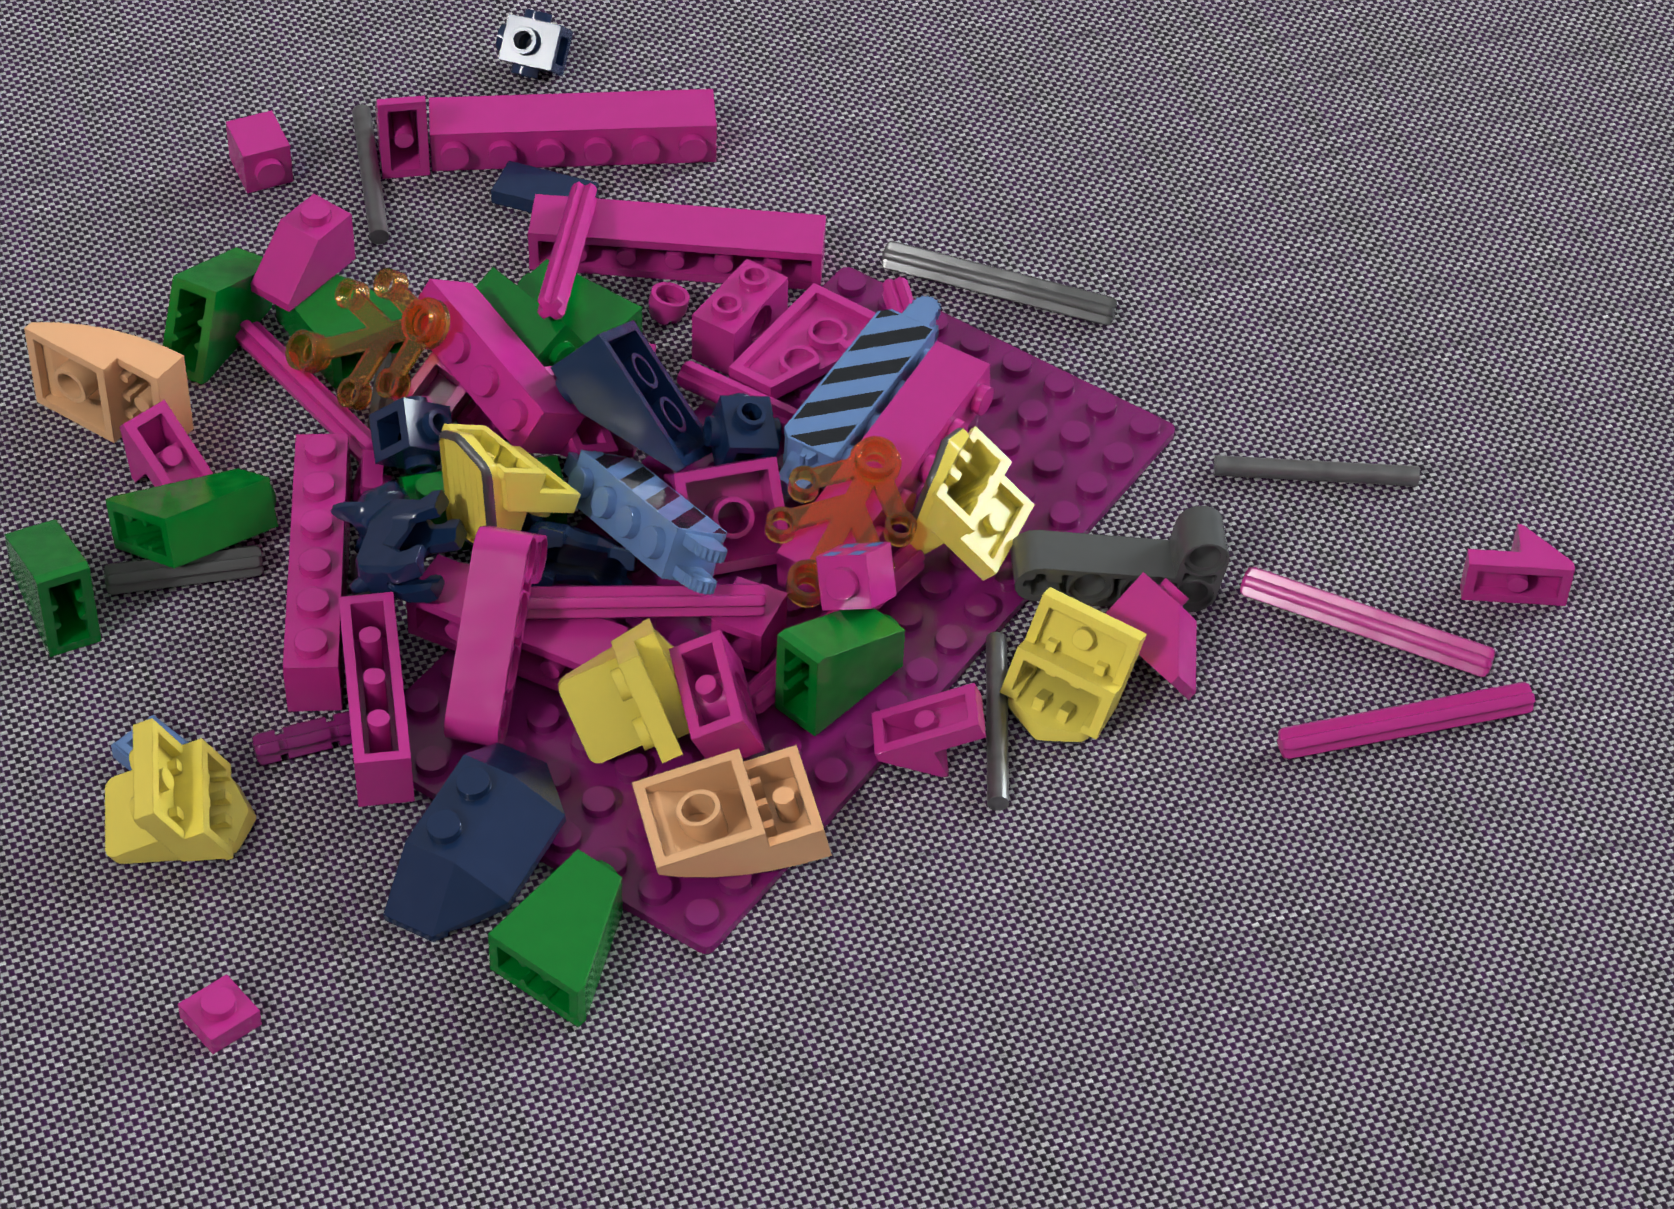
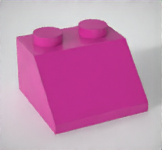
M763 457L663 474L665 483L727 531L723 547H726L728 551L724 563H716L714 575L777 564L776 552L789 536L777 457Z

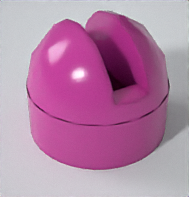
M660 282L655 284L651 289L648 300V310L652 319L662 325H666L670 321L673 324L679 322L687 311L690 295L686 289L675 283Z

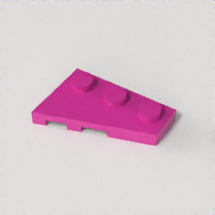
M813 283L729 366V378L774 399H778L828 373L876 313Z

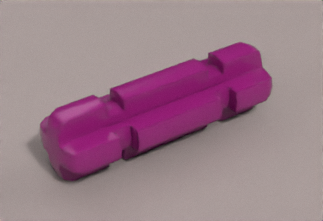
M349 711L333 714V720L326 722L325 717L284 726L281 727L282 733L275 734L274 729L256 733L252 737V745L259 765L264 766L282 761L281 755L287 754L288 758L292 759L332 749V743L338 742L340 747L352 744Z

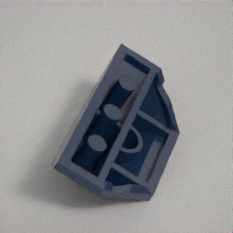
M499 742L464 754L405 841L383 914L385 921L429 941L436 942L449 936L448 932L471 926L509 909L566 822L565 812L547 763Z

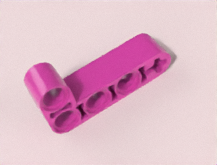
M480 526L476 533L445 713L444 735L447 739L487 746L498 742L504 743L510 720L531 585L540 582L545 568L548 546L546 535L495 526Z

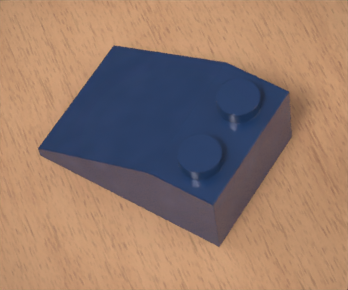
M634 320L598 334L550 367L557 377L556 386L560 394L567 402L574 404L580 413L672 470L679 472L712 453L711 447H707L704 443L702 424Z

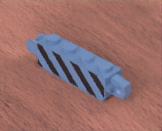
M921 295V297H916V300H912V304H909L903 313L893 309L877 311L784 426V465L779 472L783 495L790 496L793 500L804 503L819 488L825 489L937 341L939 329L938 325H936V320L939 319L941 313L938 299L935 300L934 297Z
M581 450L580 455L575 452L568 453L563 472L569 477L568 484L581 494L577 504L579 510L629 550L661 579L676 580L685 585L684 587L700 594H714L718 582L713 578L716 563H724L728 551L726 547H723L727 531L636 460L594 450Z

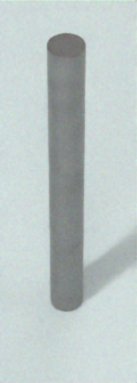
M360 104L353 108L352 116L369 237L372 243L383 244L388 241L389 232L372 115L369 106Z
M1215 455L1214 476L1418 486L1420 479L1419 466Z
M991 632L986 636L987 806L992 810L1001 811L1009 806L1008 696L1000 693L1007 675V637L1001 632Z

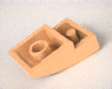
M31 322L24 328L38 403L113 443L122 437L120 431L122 424L162 400L166 401L187 434L194 429L184 355L144 338L101 327L60 322Z
M797 745L744 762L738 748L632 782L659 875L676 877L738 876L778 870L832 856Z

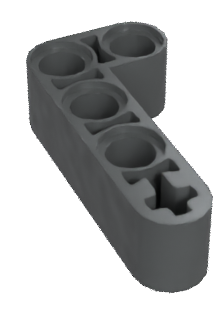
M1194 506L1183 511L1176 519L1169 540L1029 530L1016 536L1010 549L1015 590L1024 599L1040 601L1043 593L1051 587L1086 605L1112 607L1144 572L1158 585L1167 578L1186 595L1189 600L1183 605V608L1187 612H1197L1206 609L1214 602L1230 557L1223 517L1218 510L1209 506Z

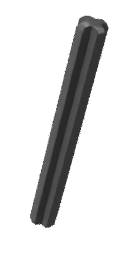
M889 241L883 250L882 267L887 270L1105 326L1112 323L1116 314L1117 300L1111 296L895 241Z

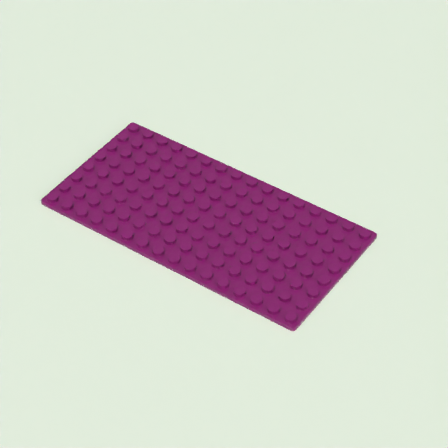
M841 268L822 286L875 313L887 310L882 296L884 291L883 283L854 268ZM942 311L939 319L936 320V325H938L939 329L938 342L990 364V387L994 388L993 399L986 413L982 416L976 415L970 423L968 433L971 428L976 426L1012 461L1005 476L1035 504L1019 534L1029 530L1088 534L1174 438L1175 427L1172 423ZM827 373L781 396L777 400L799 409ZM707 399L694 411L702 426L706 416H711L716 406V403ZM782 433L779 450L776 455L779 472L784 465L785 435ZM712 453L680 471L714 466ZM650 455L641 462V464L663 481V474L676 472ZM819 488L804 503L797 502L790 496L783 495L789 535L824 489ZM921 491L916 497V503L910 516L904 522L899 520L890 532L888 542H891L892 555L903 546V538ZM588 516L575 526L613 538ZM945 544L925 554V560L923 561L924 569L897 592V596L888 600L878 609L883 615L886 614L894 618L905 629L903 666L816 736H813L776 709L774 702L763 713L756 715L765 751L744 758L743 762L797 745L823 827L825 828L883 763L878 761L874 752L871 713L949 690L986 648V636L991 632H1001L1028 601L1019 596L1015 590L1010 550L997 574L984 581ZM637 559L634 571L627 570V578L632 581V585H683L676 580L661 579L639 559ZM777 564L713 575V578L718 581L717 584H733L737 576L788 593L786 628L824 616L829 611H822L820 604L779 586ZM556 584V585H554V586H580V585ZM712 617L649 618L653 628L674 647L711 633ZM648 618L610 619L628 627L630 630ZM777 646L764 668L777 657ZM451 649L441 656L404 692L413 786L415 790L431 799L435 798L464 754L487 746L445 738V713L456 652ZM743 667L747 683L759 673ZM517 676L508 730L503 744L547 763L566 816V822L540 861L556 870L579 849L596 861L602 860L608 863L622 877V904L624 910L699 953L710 954L714 952L789 867L767 872L725 877L659 875L632 782L704 760L705 757L692 742L690 733L677 738L683 754L662 763L655 747L645 751L643 745L603 763H594L589 759L560 693Z

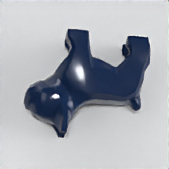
M388 481L381 486L363 492L357 502H342L332 506L331 514L340 520L353 524L360 535L354 549L358 553L356 557L358 577L350 584L351 591L354 593L369 591L371 594L393 592L394 600H403L407 603H430L439 599L445 584L443 577L436 574L424 580L418 578L425 571L424 559L445 552L461 550L467 536V531L460 519H451L443 524H434L430 521V519L440 517L448 507L449 499L443 490L432 491L422 499L415 500L410 499L407 492L395 481Z
M527 513L521 531L546 535L548 541L547 557L542 578L538 584H532L531 587L554 586L556 584L580 586L632 585V581L627 578V570L634 571L636 569L638 558L615 539L564 523L546 521V517H538Z

